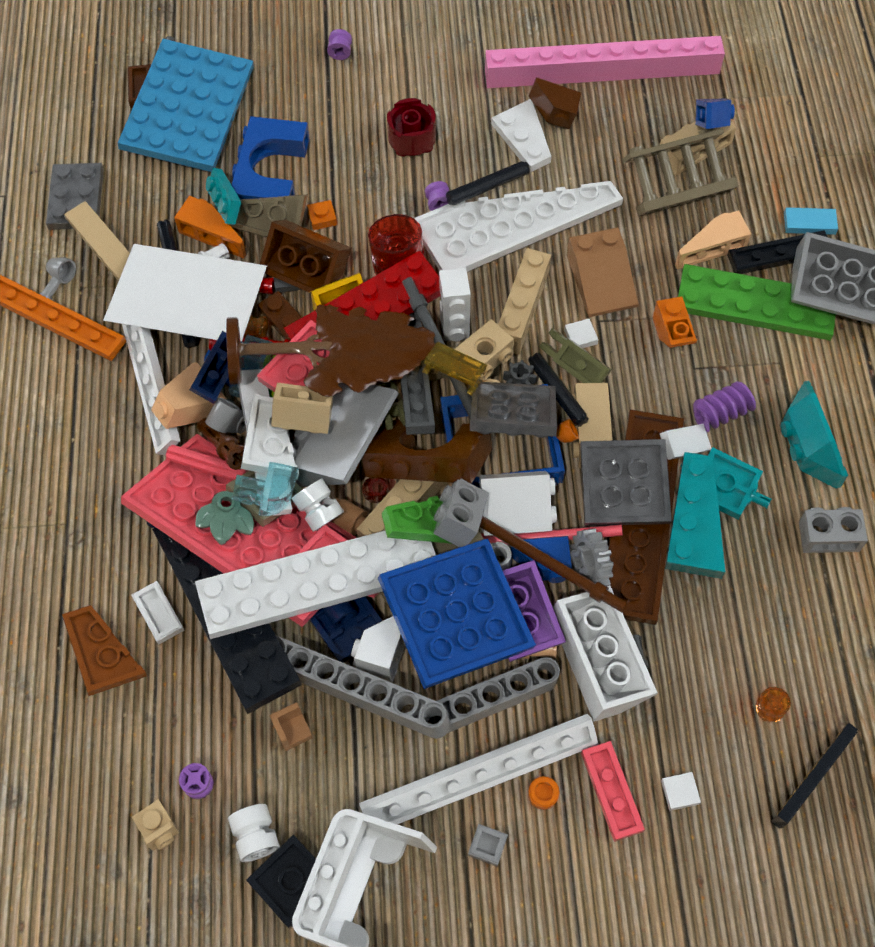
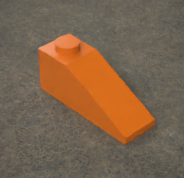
M189 195L174 217L178 232L213 247L223 243L229 253L244 259L246 251L243 239L229 224H225L222 216L212 204L204 199H197Z

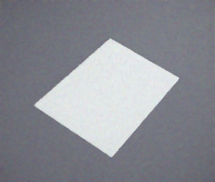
M133 244L103 321L217 340L222 330L226 332L227 317H237L239 320L240 341H242L267 266Z

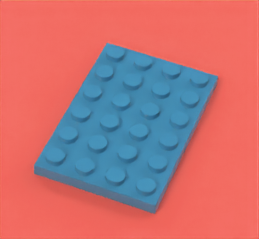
M162 39L118 140V149L212 172V168L216 167L254 67L253 60Z

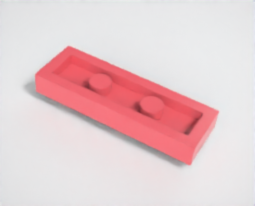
M611 741L582 750V758L614 842L644 832L645 828Z

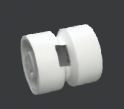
M323 478L291 498L300 512H306L305 520L313 532L344 513L338 501L329 497L331 491Z
M266 804L248 806L228 817L233 836L239 837V840L236 842V848L241 862H250L264 858L280 848L275 830L269 829L272 820Z

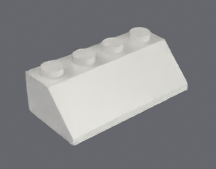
M607 586L609 588L608 591L613 593L611 586ZM585 592L557 600L553 610L566 640L562 647L591 717L595 722L620 714L655 696L657 690L623 613L603 601L600 603L589 597L590 593Z

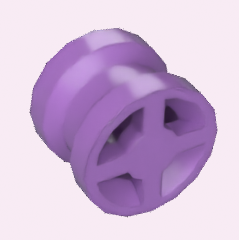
M336 29L330 33L327 48L330 57L336 60H344L350 56L351 34L342 29Z
M437 181L425 188V196L428 199L430 211L448 204L446 193L449 191V186L447 183Z
M192 763L187 765L179 776L181 788L192 799L205 798L213 789V777L202 764Z

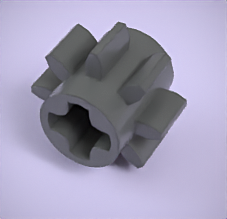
M521 360L515 364L509 363V371L503 372V380L507 381L506 383L531 385L536 384L537 375L533 374V365L528 366Z

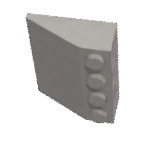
M806 232L796 249L792 268L791 302L875 325V250Z
M339 383L338 385L342 388V392L333 396L328 434L311 433L296 430L292 446L294 450L293 457L295 465L298 467L299 476L298 479L292 480L300 487H308L322 478L327 485L347 484L399 393L395 389L377 385H370L361 393H357L347 385Z

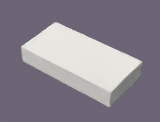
M704 424L660 433L661 439H666L668 460L684 457L685 452L699 454L712 449Z
M158 581L131 595L158 645L184 631Z

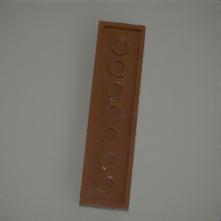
M630 409L625 440L661 439L660 433L683 428L684 418ZM679 458L667 459L671 515ZM670 524L622 525L623 536L610 537L608 550H611L612 554L609 557L614 565L611 571L613 577L609 578L610 586L614 595L628 602L622 612L625 620L656 625L658 622Z

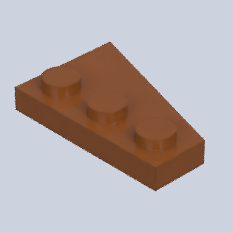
M91 605L62 614L88 696L147 677L146 671L141 665L137 664L127 648L119 642L109 626Z

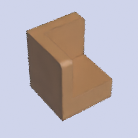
M298 702L269 715L285 751L313 738Z

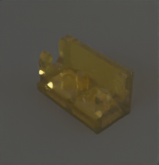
M437 341L425 358L424 364L426 366L422 372L428 375L432 368L466 383L471 386L467 394L472 396L481 385L487 364Z

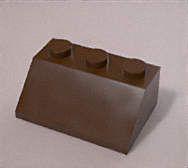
M286 219L271 222L260 265L267 266L265 274L311 293L310 291L336 282L341 278L352 248Z

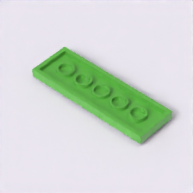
M684 264L678 297H683L688 314L830 341L834 334L836 314L791 302L792 283Z

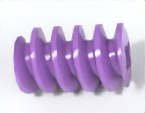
M739 381L732 383L731 386L722 388V390L713 392L712 395L708 394L703 399L695 400L693 404L695 420L698 425L704 424L706 433L710 431V426L714 429L718 428L719 421L722 424H727L729 418L732 420L737 419L738 413L744 416L747 414V409L752 412L756 408L753 394L745 384Z

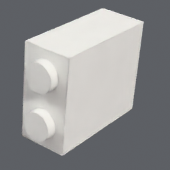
M547 471L479 475L480 489L489 493L483 512L484 517L513 534L552 531V523L557 522L556 507L551 506V495H555V480L550 478ZM482 529L484 536L492 535Z

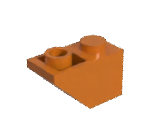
M683 297L658 300L653 314V322L659 340L670 348L695 344L697 339Z

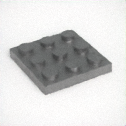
M473 381L470 431H477L480 434H489L491 432L505 433L510 436L520 434L534 435L539 438L556 436L555 386Z
M666 439L581 441L580 456L584 526L671 523Z

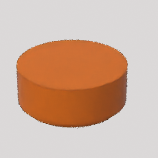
M538 777L529 786L528 798L534 807L541 810L550 809L558 801L559 787L549 777Z

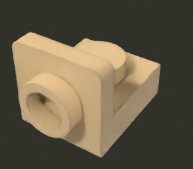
M159 799L132 816L133 821L144 838L145 844L152 851L156 848L158 850L165 848L174 841L173 836L179 833Z

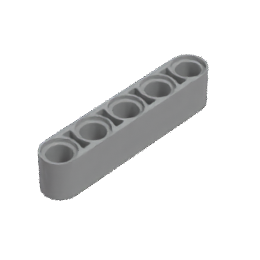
M540 658L437 700L447 711L451 724L449 732L551 691L555 688L559 678V665L552 658ZM548 670L552 673L553 677L544 680L539 677L538 672ZM514 681H521L525 684L526 688L522 691H515L510 684ZM487 692H494L499 699L490 703L484 700L483 695ZM460 703H465L471 707V710L467 714H460L455 710V707Z

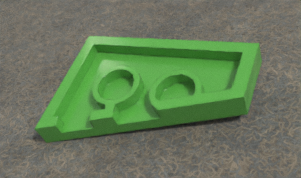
M438 496L429 497L427 501L419 503L410 501L387 506L381 513L387 538L450 543L433 534L437 523L433 518L443 502L440 501Z

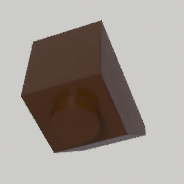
M536 77L529 92V98L546 122L570 129L577 115L582 92Z

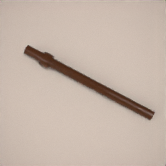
M482 515L479 527L590 593L589 597L599 603L603 601L621 613L626 608L628 602L609 592L607 586L600 582L594 583Z

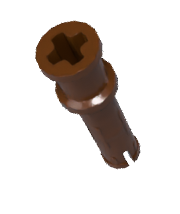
M206 418L201 419L197 426L198 431L216 447L218 456L226 460L230 468L240 470L242 460L237 455L239 454L243 458L244 446L240 445L236 437L227 436L225 433L209 427L205 423Z

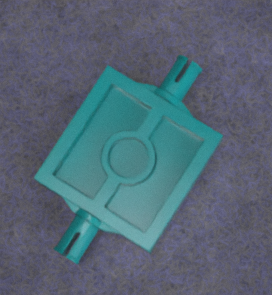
M712 447L708 456L714 457L719 511L739 520L743 510L751 501L767 509L772 498L757 492L758 481L763 471Z

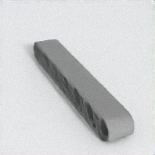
M276 636L301 683L431 738H442L449 732L451 726L450 719L441 703ZM308 661L304 667L297 668L299 663ZM327 672H334L330 678L322 679ZM360 683L355 690H348L351 684ZM381 693L387 694L382 701H374L377 695ZM405 705H414V708L410 712H401V709ZM437 715L442 717L437 724H428L431 717Z

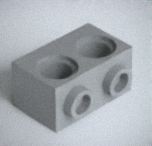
M457 479L452 486L447 485L440 496V501L443 504L439 506L433 518L437 522L433 534L458 547L468 545L478 533L489 493L463 479Z
M815 507L805 510L799 520L803 553L860 552L868 541L862 509L852 510L850 507H841L836 510H824L823 508ZM841 525L849 527L851 532L844 530ZM813 526L820 527L823 532L816 531Z

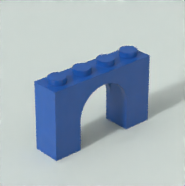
M250 116L248 126H244L243 144L238 147V163L233 165L232 187L239 199L295 195L293 180L264 177L257 174L253 169L260 160L271 155L305 158L310 140L308 123Z

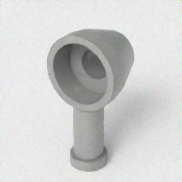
M65 257L49 259L46 264V271L52 278L43 292H40V295L52 300V296L61 283L67 284L74 278L76 273L75 262Z

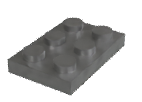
M102 163L53 164L46 218L48 230L74 229L66 220L64 214L84 201L88 203L98 216L100 215L104 172Z

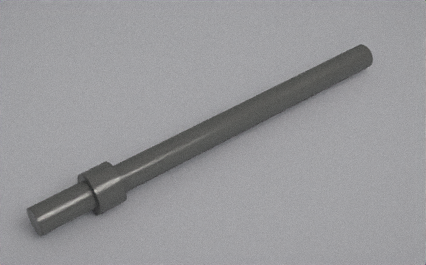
M412 277L406 278L402 283L410 297L409 303L413 311L418 313L423 326L435 333L434 343L439 344V347L435 348L471 419L472 398L427 309L428 303L424 295L419 293Z

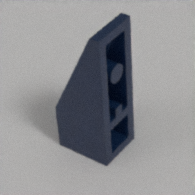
M223 330L189 389L213 404L229 377L226 332Z

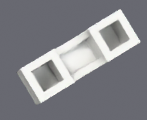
M466 267L439 270L441 301H439L443 341L451 340L456 342L467 339L470 335L471 294Z

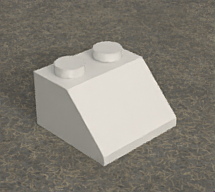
M393 616L364 630L361 640H355L351 656L354 657L353 665L357 669L391 683L394 681L405 648V643Z

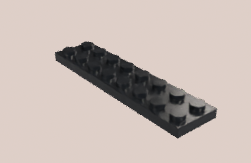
M158 528L152 529L247 714L301 686L302 683L269 623L210 639L195 581L223 573Z

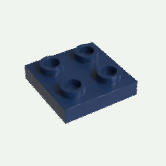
M361 597L321 608L309 621L336 660L344 663L353 657L351 653L355 640H361L364 630L382 622V619L367 598Z

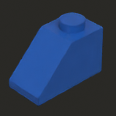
M696 99L695 125L705 129L730 126L731 119H734L735 107L734 104H731L730 99Z
M568 536L523 539L572 569ZM510 546L512 559L520 565L533 561L532 558ZM535 561L542 581L549 580L550 583H561L566 580Z

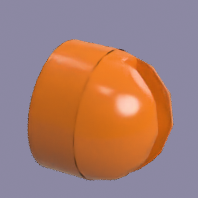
M570 419L561 422L557 426L556 437L559 441L570 443L579 439L577 429Z

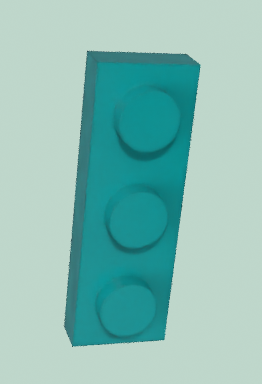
M212 168L211 176H208L206 179V190L225 224L235 225L241 200L224 171L219 168Z

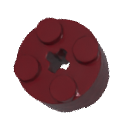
M402 99L396 102L394 108L391 111L389 109L387 113L388 141L398 156H415L429 153L433 149L436 141V114L431 105L428 104L427 106L421 103L420 99Z

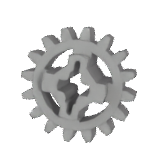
M595 528L577 531V535L573 536L575 544L570 545L572 549L570 553L571 560L573 561L572 569L594 583L600 582L605 586H610L609 578L613 577L611 571L614 565L609 557L612 553L611 550H608L607 540H602V533L596 532Z

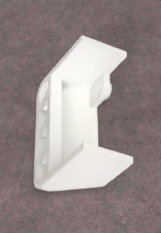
M351 809L339 811L330 823L294 912L292 925L295 932L303 938L323 947H368L369 935L367 931L352 921L375 861L383 864L397 862L402 857L407 844L432 853L436 852L437 846L422 832Z

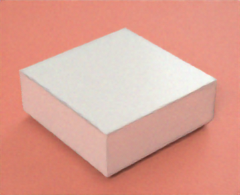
M590 319L565 325L564 331L567 338L573 340L582 348L598 344V337Z
M692 772L662 778L661 783L669 811L701 803Z

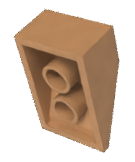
M619 228L569 237L567 258L588 318L638 307L627 250Z

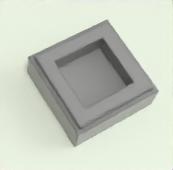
M478 824L468 856L498 867L508 834Z

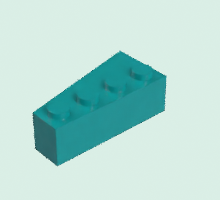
M685 452L682 460L665 569L722 579L726 571L714 457Z

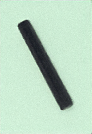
M521 161L446 193L447 202L449 205H456L523 177L530 172L529 164Z
M540 353L530 356L528 361L530 365L534 366L533 370L544 384L555 386L556 400L575 426L581 427L587 423L588 417L586 412Z

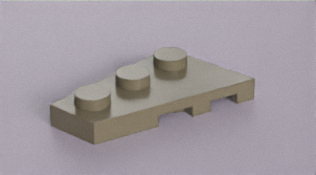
M308 194L240 199L241 205L236 224L229 225L233 228L265 237L268 236L271 222L286 219L302 226Z

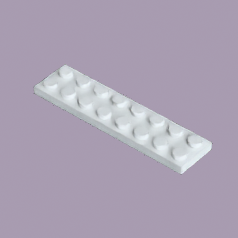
M385 530L195 581L209 637L213 639L383 592L378 581L379 574L436 556L431 542L387 538Z

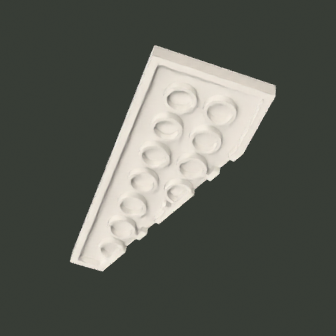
M611 181L582 184L580 188L566 190L565 187H558L555 191L543 193V190L504 194V197L488 200V197L478 198V201L465 203L463 201L456 205L447 204L411 219L412 227L439 270L466 267L468 272L622 205L623 197Z

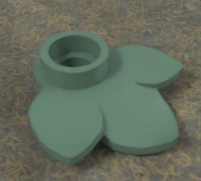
M230 491L217 493L213 497L212 502L201 507L196 515V527H210L212 536L219 545L225 544L236 530L245 535H252L254 522L251 513L240 506L239 498ZM229 501L231 506L223 507L221 502Z

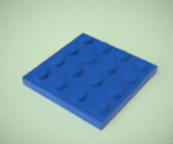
M488 538L379 574L378 581L424 689L529 651L536 646Z

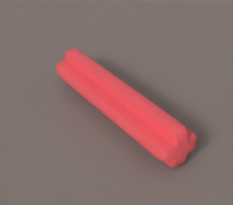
M176 445L169 446L166 452V459L230 480H235L248 471L244 469L234 470L224 460Z

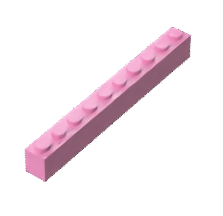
M721 36L486 50L485 76L487 88L532 86L536 77L555 84L711 75L720 74L725 52Z

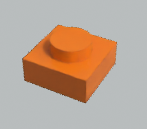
M331 200L307 205L313 230L337 225Z

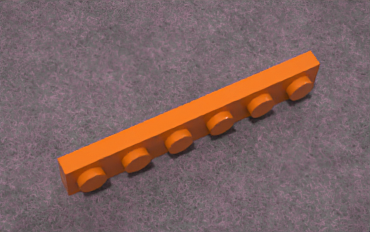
M0 275V306L111 362L125 345L126 339L123 335Z

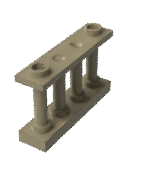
M713 128L702 129L698 131L699 135L646 149L643 146H637L629 150V154L622 159L623 164L635 162L645 197L642 199L643 202L636 207L638 217L727 193L739 187L736 177L727 179V176L723 175L714 140L724 133L723 128L713 130ZM703 142L714 178L712 183L707 185L700 182L691 149L692 145ZM681 149L691 184L689 190L682 192L680 188H677L668 152ZM658 155L668 190L666 196L660 198L653 192L644 158Z

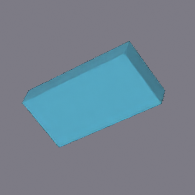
M785 208V233L806 234V232L813 233L825 230L826 234L836 235L838 231L836 209Z

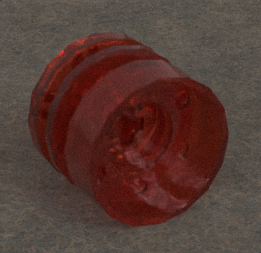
M402 214L387 215L376 220L369 229L368 240L372 265L376 275L419 250L425 255L421 226L410 216Z

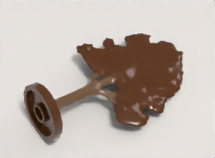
M330 304L327 306L318 305L315 310L317 312L315 328L317 334L302 342L244 344L240 342L238 318L227 317L226 319L230 385L241 383L242 356L303 354L309 357L314 368L310 370L308 376L304 379L305 386L325 397L334 396L342 392V388L338 385L339 383L347 385L354 392L361 393L370 385H375L377 381L387 383L390 380H400L404 375L412 372L415 367L420 366L421 361L427 358L428 354L433 352L435 348L439 347V344L434 343L435 333L429 329L408 326L410 321L415 320V317L406 313L383 311L380 312L377 321L371 320L368 316L364 315L366 309L361 306L350 310L349 316L337 311L338 307ZM322 339L321 342H314V340ZM312 350H328L330 353L329 356L323 358L314 354Z

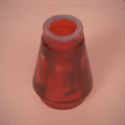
M369 477L362 486L363 496L371 503H380L390 492L389 484L384 478ZM374 483L382 486L381 492H375L372 489Z

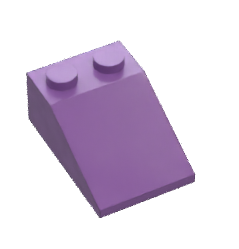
M533 560L503 570L536 644L533 649L508 658L509 662L566 643L535 561Z

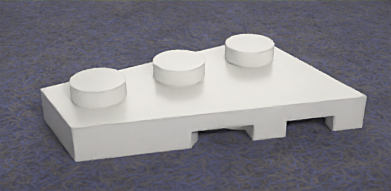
M531 99L491 118V125L520 161L529 164L530 173L551 163V154Z
M254 394L241 469L298 479L299 471L297 465H295L294 450L287 430L271 426L273 397Z

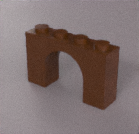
M393 420V429L386 430L384 423L378 429L362 457L365 477L454 483L457 479H463L472 483L493 449L491 434H480L477 431H470V424L463 423L448 443L433 449L413 450L415 446L414 434L406 435V428L402 425L401 421Z

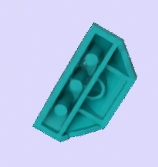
M804 381L781 422L782 435L785 438L787 437L790 444L791 458L797 462L800 471L835 489L841 488L848 477L847 470L842 463V457L810 381Z

